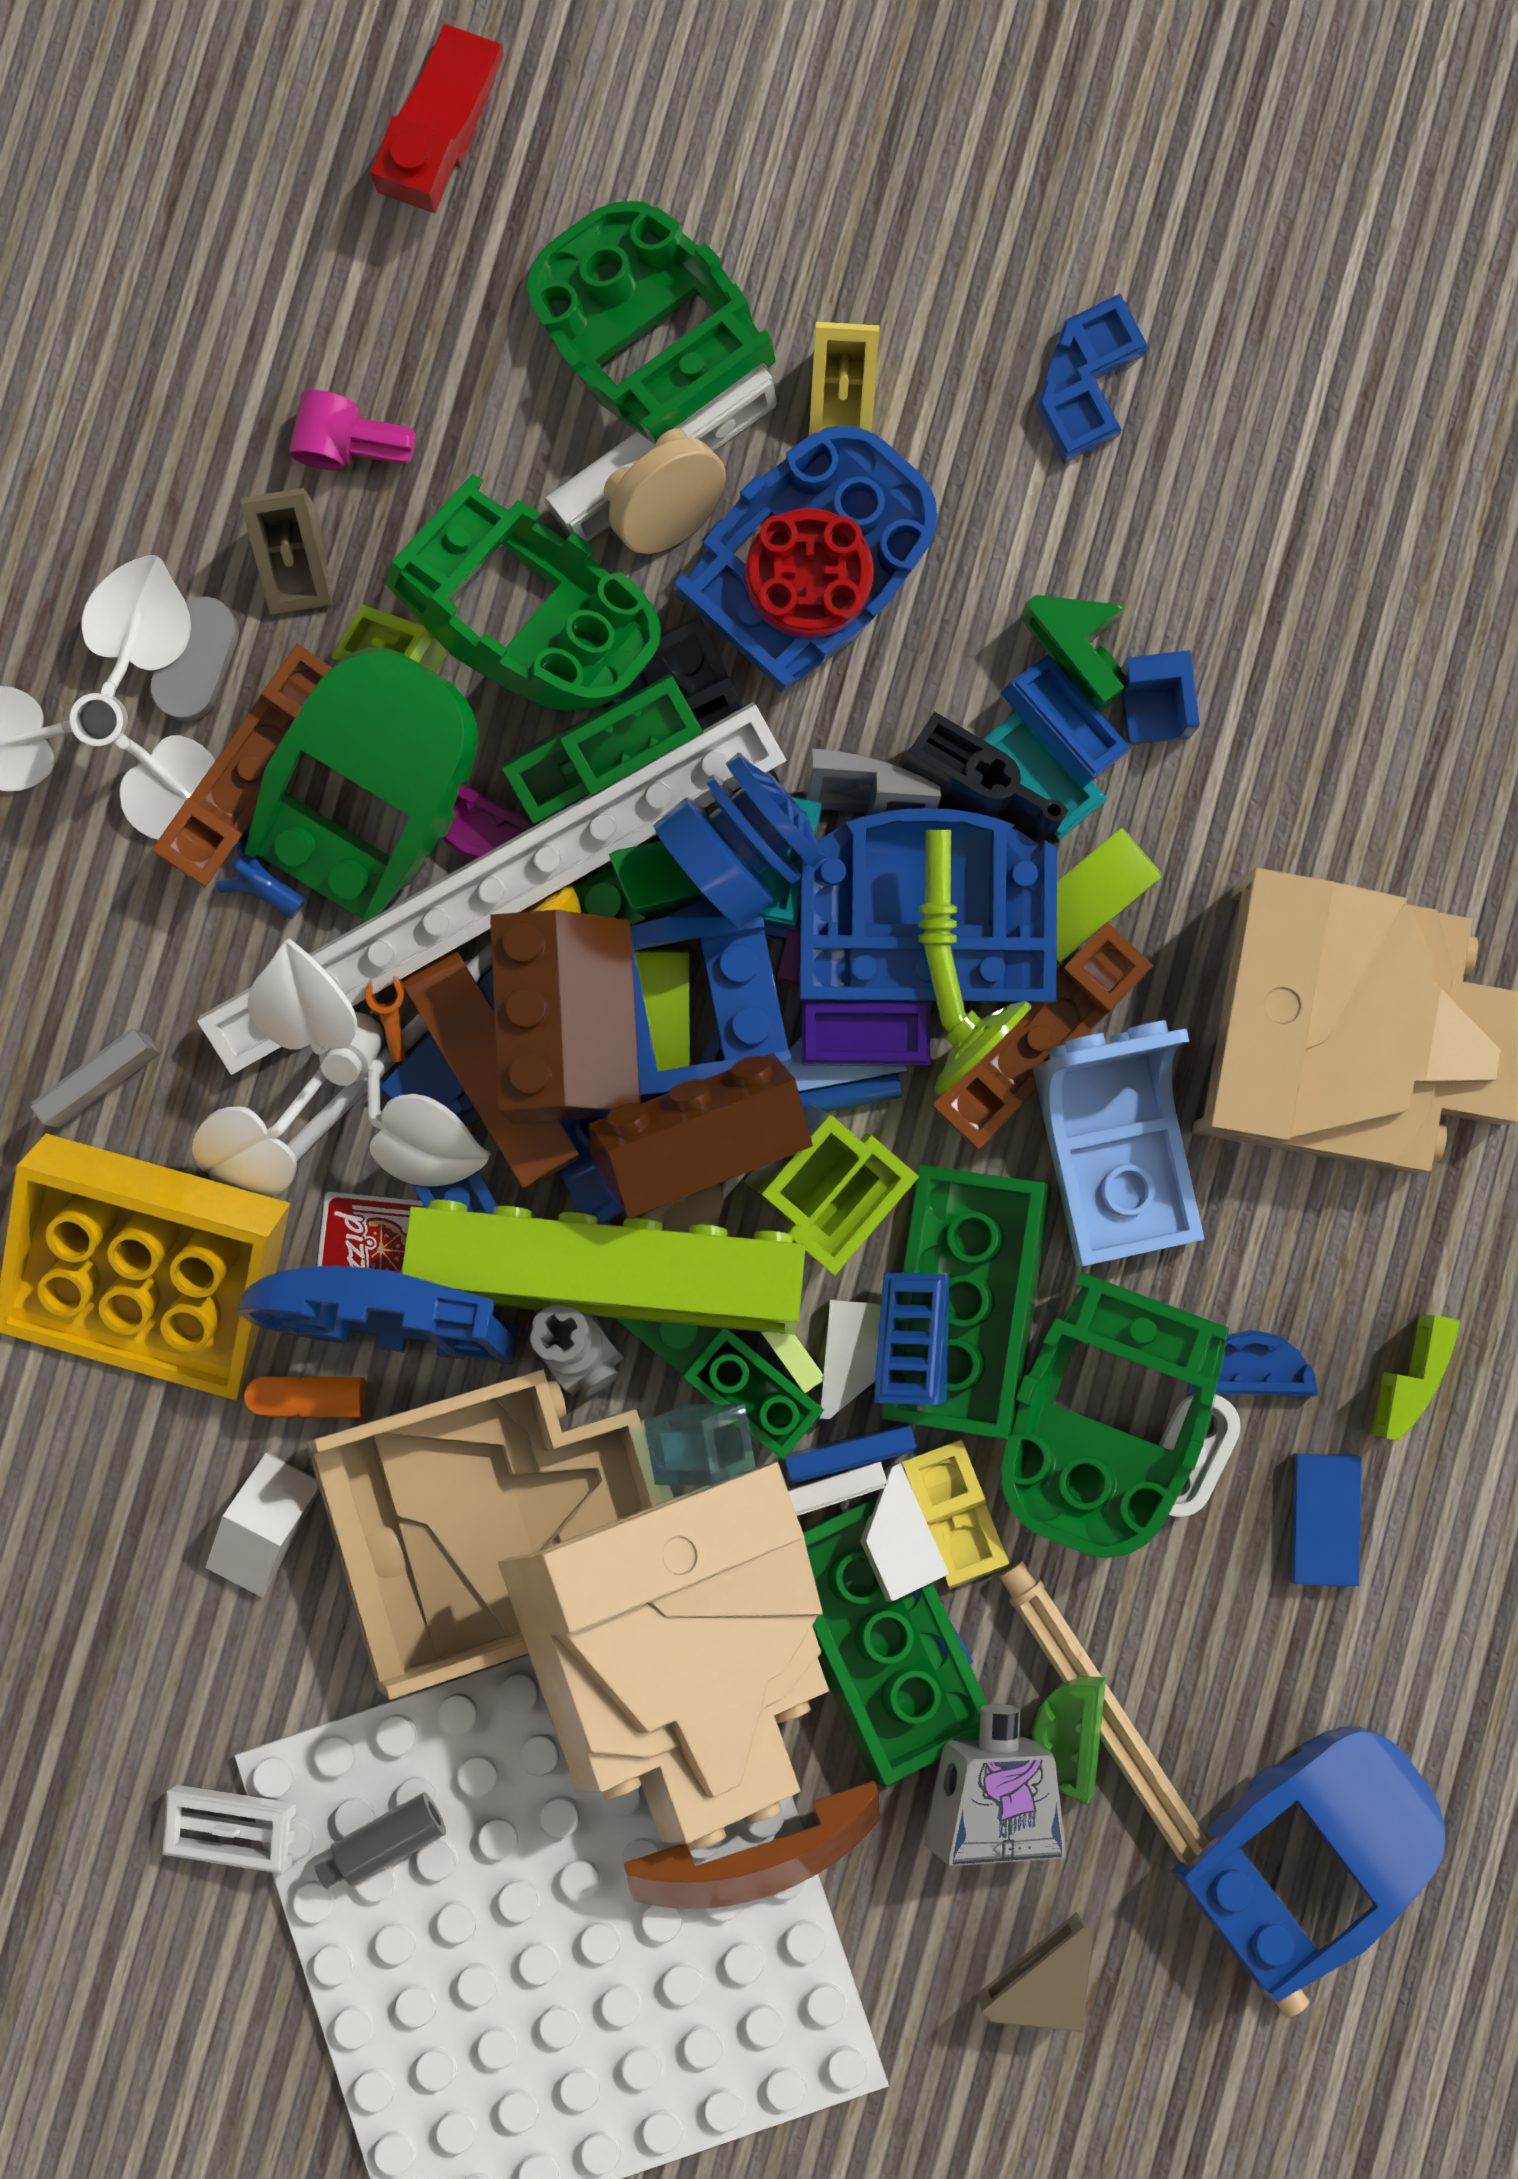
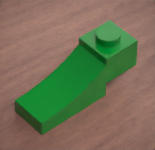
M669 674L616 704L558 733L549 735L500 764L530 819L535 824L589 793L591 796L697 737L703 731L673 676Z

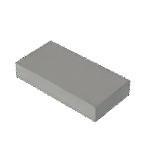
M130 1029L31 1102L33 1105L30 1108L43 1125L61 1128L162 1052L149 1035Z

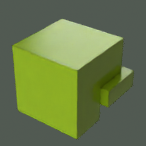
M809 1105L804 1110L813 1147L753 1170L744 1182L790 1221L783 1229V1232L792 1235L796 1243L806 1244L805 1251L833 1275H836L919 1176L871 1134L865 1133L861 1139H858L830 1113Z

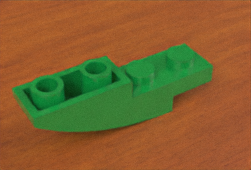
M615 1318L782 1460H784L824 1411L819 1404L729 1328Z

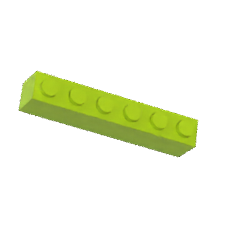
M450 1200L429 1201L428 1208H410L402 1274L491 1299L494 1301V1306L541 1311L548 1306L558 1304L564 1307H574L582 1315L797 1335L806 1244L793 1243V1236L787 1233L758 1231L754 1233L753 1239L727 1237L728 1230L713 1225L689 1226L688 1233L662 1230L663 1224L660 1222L641 1218L624 1220L623 1227L597 1224V1217L578 1212L560 1213L558 1220L532 1218V1211L514 1206H498L494 1208L493 1214L467 1212V1205Z

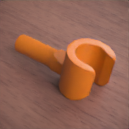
M393 975L397 997L393 1002L387 1004L378 1002L374 998L373 985L370 980L365 990L367 1004L373 1011L380 1014L391 1061H403L407 1057L398 1010L404 999L403 983L398 977Z

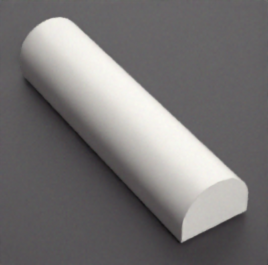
M760 364L675 428L682 429L690 438L703 441L714 452L776 407L777 401L772 376ZM638 432L634 433L544 498L550 512L568 537L574 532L588 542L610 526L609 508L611 502L604 495L605 483L613 472L623 467H631L639 458L653 449L655 445Z

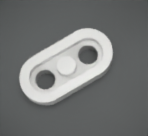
M1194 1394L1185 1398L1178 1405L1159 1446L1173 1451ZM1216 1395L1212 1413L1215 1422L1214 1430L1210 1435L1206 1436L1195 1469L1192 1470L1185 1489L1180 1492L1169 1513L1171 1516H1189L1204 1507L1239 1438L1240 1419L1234 1406L1221 1396Z

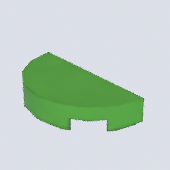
M1080 1676L1061 1683L1038 1708L1031 1730L1032 1740L1050 1751L1054 1757L1057 1780L1061 1784L1058 1787L1063 1794L1086 1805L1089 1804L1095 1793L1106 1677Z

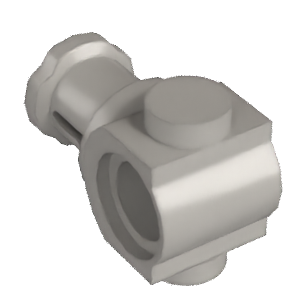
M553 1304L542 1309L533 1320L530 1341L534 1351L542 1357L561 1386L571 1395L582 1389L586 1396H591L607 1387L618 1377L619 1374L614 1366L625 1358L597 1316L582 1315L574 1307Z

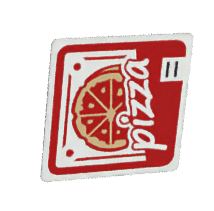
M327 1192L324 1198L317 1266L363 1267L402 1273L410 1208H425L421 1201Z

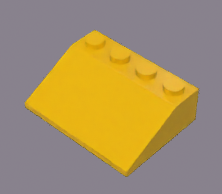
M46 1133L16 1165L0 1278V1333L237 1401L241 1395L260 1326L249 1322L237 1313L243 1293L248 1287L276 1273L281 1256L290 1203Z

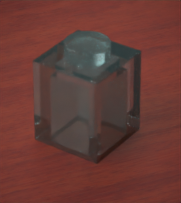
M687 1404L644 1421L655 1485L714 1486L756 1468L745 1404Z

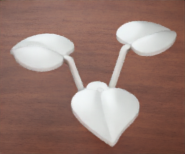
M149 555L132 560L114 570L95 588L84 607L82 633L87 647L99 656L118 657L113 671L102 686L101 693L87 694L79 698L71 708L69 720L43 727L44 715L42 708L32 696L14 687L0 686V790L20 791L41 783L50 775L54 768L55 758L52 748L46 739L73 732L80 741L91 746L115 743L119 748L126 750L142 763L131 768L122 779L120 785L121 808L133 827L141 833L158 840L187 798L192 795L215 762V759L203 745L181 735H171L164 738L157 744L150 755L145 749L124 734L128 724L127 712L124 705L114 696L127 671L129 661L144 670L162 669L182 655L188 645L191 634V617L187 603L171 578L163 560L156 555Z
M291 939L285 940L251 987L248 995L249 1013L258 1029L276 1044L287 1049H301L310 1045L312 1051L319 1054L321 1065L279 1120L269 1129L266 1128L255 1112L242 1106L226 1107L210 1114L202 1122L193 1139L192 1154L198 1167L203 1172H207L211 1179L219 1183L265 1196H274L289 1187L295 1178L297 1160L293 1151L277 1138L285 1132L326 1079L334 1084L347 1086L359 1082L366 1077L368 1079V1120L370 1124L379 1129L370 1142V1153L385 1171L399 1180L413 1185L441 1186L463 1180L481 1169L487 1163L491 1153L480 1146L464 1123L451 1110L438 1101L418 1094L401 1095L387 1102L381 1112L380 1075L384 1070V1065L376 1061L375 1058L385 1040L382 1027L372 1017L355 1012L348 998L330 975Z

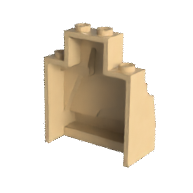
M1255 868L1233 887L1232 899L1241 901L1204 1117L1193 1121L1192 1134L1420 1174L1431 1172L1433 1162H1440L1444 1154L1447 1127L1446 1125L1439 1124L1441 1115L1496 1125L1518 1122V991L1463 982L1464 974H1471L1478 953L1477 937L1470 936L1473 918L1440 913L1436 909L1409 905L1406 903L1408 898L1261 868Z
M543 1369L306 1441L379 1692L391 1700L528 1654L529 1652L498 1562L509 1557L535 1553L674 1498L666 1481L658 1483L651 1459L659 1455L656 1436L648 1419L640 1421L637 1409L623 1411L561 1430L559 1419L567 1416L564 1398L558 1382L555 1379L547 1382Z
M778 1462L721 1474L714 1477L715 1482L535 1553L509 1557L498 1562L576 1791L602 1793L603 1799L607 1800L627 1794L642 1785L661 1842L687 1844L688 1850L701 1849L719 1842L726 1837L723 1827L740 1819H744L745 1824H753L777 1815L782 1811L779 1801L801 1792L777 1723L786 1722L808 1713L811 1710L808 1700L829 1692L818 1660L821 1649L812 1627L818 1615H823L804 1535Z

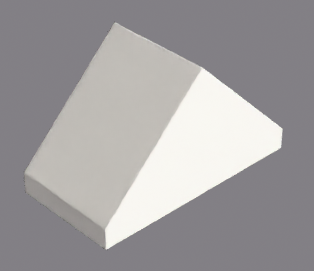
M268 1452L265 1453L223 1514L205 1568L263 1597L319 1492L316 1477Z

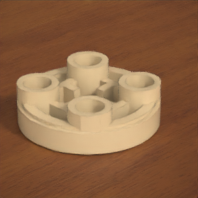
M682 429L668 430L660 436L654 448L639 458L631 467L620 468L607 479L603 491L604 495L611 502L609 521L612 530L630 550L641 554L662 552L680 544L694 534L708 520L717 507L726 482L724 464L703 441L690 438Z

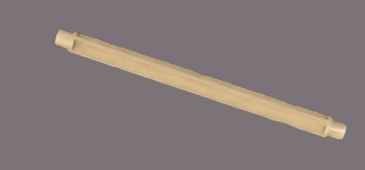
M1022 1560L1016 1562L1000 1573L999 1578L1012 1596L1009 1602L1013 1608H1016L1062 1681L1067 1682L1080 1676L1102 1677L1049 1597L1040 1579L1035 1581ZM1105 1684L1100 1739L1179 1861L1190 1865L1209 1844V1841L1107 1684ZM1299 1989L1276 2002L1285 2018H1290L1302 2012L1309 2005V2000L1302 1989Z

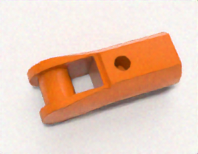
M264 1376L255 1378L247 1385L244 1400L250 1411L268 1417L364 1418L366 1380L364 1377L302 1376L297 1378Z

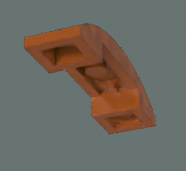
M296 643L192 795L187 798L151 849L153 853L206 888L252 823L267 764L318 682L332 667Z
M1107 922L1056 975V1002L1029 1003L1032 1007L1014 1028L963 1078L941 1095L932 1107L972 1146L979 1150L1036 1089L1032 1067L1051 1059L1049 1049L1065 1045V1041L1086 1036L1154 965Z
M456 948L400 979L449 1066L525 1191L581 1158L559 1120L511 1124L499 1111L495 1013Z
M872 1781L814 1800L815 1827L697 1866L694 1865L687 1844H680L625 1862L624 1867L632 1899L634 1902L658 1907L702 1909L745 1903L791 1888L836 1863L859 1844L879 1822V1791L876 1783Z

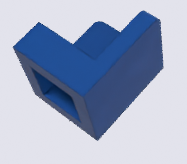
M1191 651L1126 658L1121 667L1123 676L1120 678V682L1124 686L1121 693L1128 742L1136 745L1191 738L1200 725Z

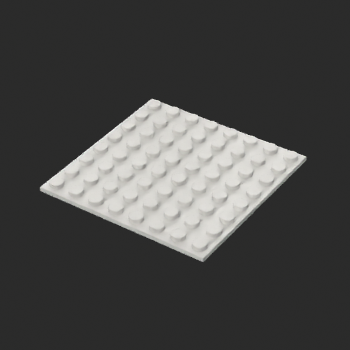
M529 1654L242 1751L235 1755L247 1796L296 1803V1816L290 1819V1828L295 1829L294 1842L288 1845V1854L293 1855L292 1868L283 1874L272 1872L370 2179H623L889 2087L819 1874L773 1895L724 1907L675 1909L634 1902L630 1893L624 1863L680 1845V1843L661 1842L642 1785L634 1791L607 1800L603 1799L602 1793L576 1791ZM423 1792L430 1796L443 1819L446 1835L354 1887L350 1886L345 1879L328 1889L322 1886L316 1875L315 1865L333 1856L331 1851L332 1843ZM793 1796L779 1801L782 1811L773 1817L753 1824H745L744 1819H740L723 1827L726 1834L724 1839L701 1849L690 1850L694 1865L697 1866L803 1831L804 1829ZM255 1819L256 1823L273 1825V1821ZM262 1841L264 1850L271 1851V1843Z

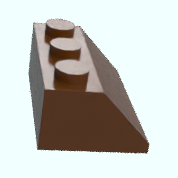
M562 910L491 914L498 1103L501 1114L511 1124L607 1117L613 1109L630 1103L641 1104L632 928L630 920Z
M774 1053L766 1056L743 1058L727 1071L704 1080L692 1079L681 1082L665 1095L641 1104L630 1103L613 1109L607 1117L589 1124V1154L591 1161L628 1219L813 1147L796 1080Z

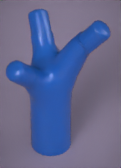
M244 833L236 844L240 859H236L232 863V869L240 874V876L218 881V891L220 893L240 891L252 894L263 899L292 920L303 907L306 899L273 876L256 856L252 858L245 854L248 839Z

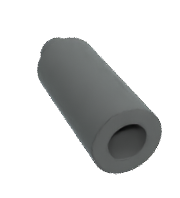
M423 1792L332 1843L331 1851L333 1856L315 1865L316 1875L325 1889L344 1879L350 1886L354 1887L446 1835L445 1824L433 1800L426 1792Z

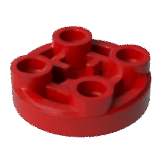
M796 509L781 515L771 516L762 524L747 555L745 569L746 589L757 613L776 630L799 638L825 637L847 627L863 610L872 587L873 560L870 549L862 536L861 528L851 518L839 516L821 509Z

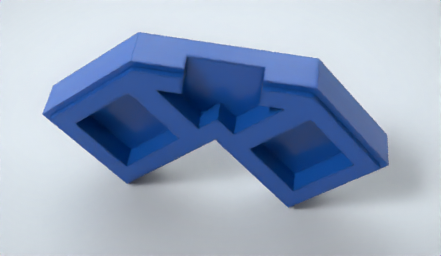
M1121 293L1064 321L1036 406V411L1064 464L1119 437L1122 431L1096 379L1145 356L1149 347Z

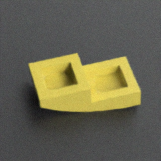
M962 1439L902 1462L910 1486L949 1572L945 1576L949 1590L1009 1567V1561L990 1516L985 1497Z

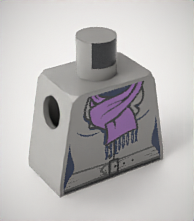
M1005 1704L982 1706L980 1711L979 1740L950 1741L942 1749L925 1835V1846L948 1866L1060 1859L1066 1857L1054 1757L1050 1751L1032 1739L1019 1737L1020 1709L1015 1706Z

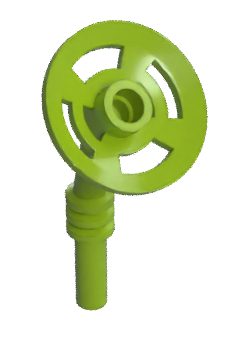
M925 830V904L918 906V913L925 915V918L918 920V927L924 929V933L918 935V942L925 946L941 1025L948 1031L945 1038L953 1045L947 1057L945 1067L938 1075L934 1091L941 1096L980 1062L1014 1028L1032 1006L1025 1000L1008 1005L1004 1009L991 1013L982 1019L973 1010L968 1014L965 1013L950 944L957 942V935L950 933L951 929L957 928V921L950 918V915L957 913V906L951 904V830Z

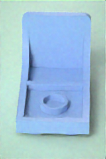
M1166 1020L1128 1028L1127 1032L1110 1036L1111 1044L1107 1045L1104 1033L1065 1041V1045L1049 1049L1050 1060L1032 1067L1076 1267L1205 1240L1172 1090L1173 1057L1180 1045L1189 1042L1187 1029L1168 1032Z

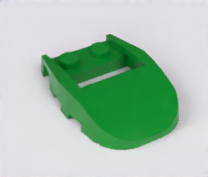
M622 201L608 204L592 211L548 243L538 254L531 266L527 281L529 301L542 325L557 346L558 352L580 377L601 406L654 445L662 434L675 428L757 366L764 363L769 368L776 362L770 335L766 329L759 333L752 321L748 301L737 284H733L722 269L720 258L705 242L700 246L683 234L681 224L660 208L651 206L648 203ZM696 295L714 312L713 315L618 385L600 367V365Z
M472 474L392 560L383 583L451 656L498 685L545 707L572 711L594 708L619 697L645 669L659 646L661 628L658 615L652 603L622 572L609 574L590 557L595 547L574 532L568 539L555 533L538 522L541 516L540 512L519 500L509 510L497 504L479 491L484 480ZM501 544L528 568L556 587L506 647L487 633L482 638L479 637L455 616L458 607L451 602Z
M374 647L361 649L347 655L318 682L267 764L245 854L252 858L258 855L361 918L360 924L387 910L386 906L398 890L411 884L426 864L424 861L439 839L447 835L457 813L453 812V808L461 784L468 781L477 752L478 739L475 717L464 696L446 679L395 650ZM303 751L410 816L391 857L285 792Z
M1081 1272L1075 1284L1082 1286L1064 1319H1055L1043 1341L1045 1343L1029 1375H1024L1015 1400L1019 1401L1013 1432L1006 1441L1001 1466L1002 1488L1005 1499L1013 1514L1032 1532L1090 1556L1112 1558L1124 1556L1142 1548L1159 1532L1192 1470L1195 1469L1211 1423L1229 1327ZM1077 1340L1197 1386L1173 1451L1054 1404Z

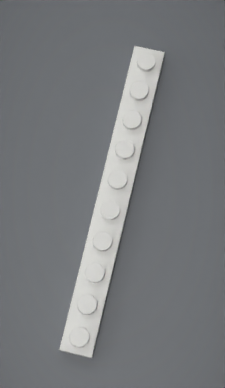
M752 702L704 729L703 733L596 794L586 796L385 910L378 916L311 952L309 955L330 975L348 998L351 1005L354 1006L365 1000V990L370 980L372 981L374 995L394 983L393 975L402 979L490 929L491 914L518 913L609 862V853L637 846L657 834L653 825L684 798L689 797L703 808L715 802L705 781L712 774H716L733 791L741 786L725 764L737 753L740 752L751 764L765 773L787 760L756 704ZM251 987L200 1015L197 1021L231 1075L282 1047L263 1034L253 1022L248 1009V995Z

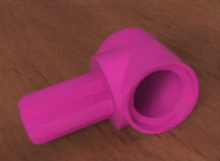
M305 390L301 393L289 456L297 462L324 470H342L345 468V464L350 465L353 462L355 456L407 465L412 460L415 452L416 434L410 427L362 419L357 405L346 397L326 391Z

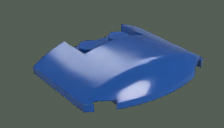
M901 809L880 812L845 822V826L837 828L817 841L826 857L814 867L810 866L801 857L799 1000L936 1002L925 946L918 942V935L924 933V929L918 927V920L925 918V915L918 913V906L925 904V830H951V904L957 906V913L950 915V918L957 921V928L951 929L950 933L957 935V942L950 944L963 1002L1018 1003L1025 1000L1028 1003L1056 1002L1057 848L1046 840L1043 841L1041 847L1020 831L1013 829L1014 824L978 813L954 809Z

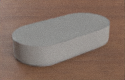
M197 597L186 602L191 617V634L188 645L177 660L162 669L155 670L152 676L151 694L154 702L167 716L177 721H196L211 711L217 700L238 642L239 627L236 618L225 604L211 597Z

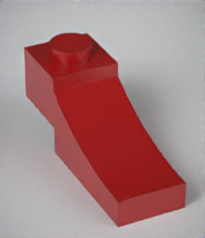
M445 23L443 24L436 44L413 92L399 115L392 116L370 172L377 193L436 214L454 165L458 167L462 165L504 57L502 44Z

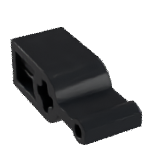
M935 711L909 750L901 768L918 774L940 786L941 797L937 809L973 812L1014 824L1013 829L1020 831L1041 847L1044 840L1047 842L1051 841L1069 811L1061 801L1057 799L1047 800L1020 784V769L1016 762L1006 753Z

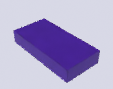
M802 1000L801 1066L929 1067L930 1001Z

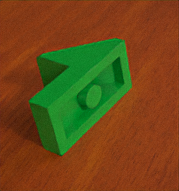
M1035 595L1025 603L1020 619L1051 658L1101 713L1118 699L1124 689L1123 684L1119 681L1123 673L1114 657L1104 647L1099 646L1097 649H1094L1090 642L1118 621L1124 607L1111 603Z
M662 841L619 849L609 853L613 864L612 867L573 886L579 898L581 913L630 920L631 926L663 918L706 897L681 868Z

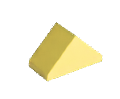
M816 322L809 436L825 428L835 426H851L872 432L880 325Z

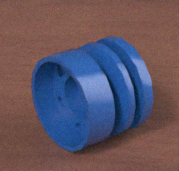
M739 752L725 763L742 787L738 792L735 793L716 774H712L705 781L719 806L717 810L710 814L697 802L686 797L653 826L665 847L702 893L727 919L737 927L742 928L774 900L771 890L761 875L768 867L772 868L783 879L794 884L801 878V875L786 854L791 847L812 867L825 858L826 854L816 840L810 820L794 799L770 773L767 774L751 764Z

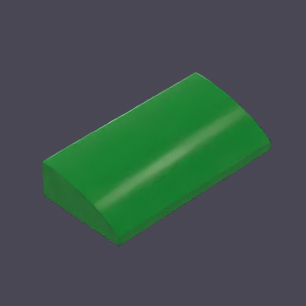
M919 1165V1178L916 1184L903 1273L950 1274L947 1403L941 1405L884 1403L881 1419L1009 1439L1013 1432L1019 1401L1015 1399L1025 1375L1052 1186L1045 1182ZM900 1292L899 1305L932 1306L933 1293ZM898 1318V1331L930 1332L931 1319ZM898 1344L897 1357L928 1358L929 1345ZM897 1370V1383L926 1384L927 1371Z
M877 1495L802 1529L823 1612V1615H818L812 1625L821 1649L818 1660L871 1780L875 1781L876 1784L887 1787L941 1759L942 1749L946 1743L950 1741L979 1739L981 1707L988 1705L933 1582L919 1588L920 1595L917 1602L911 1593L894 1601H886L860 1542L869 1516H872L879 1496ZM934 1635L940 1637L945 1643L946 1656H944Z

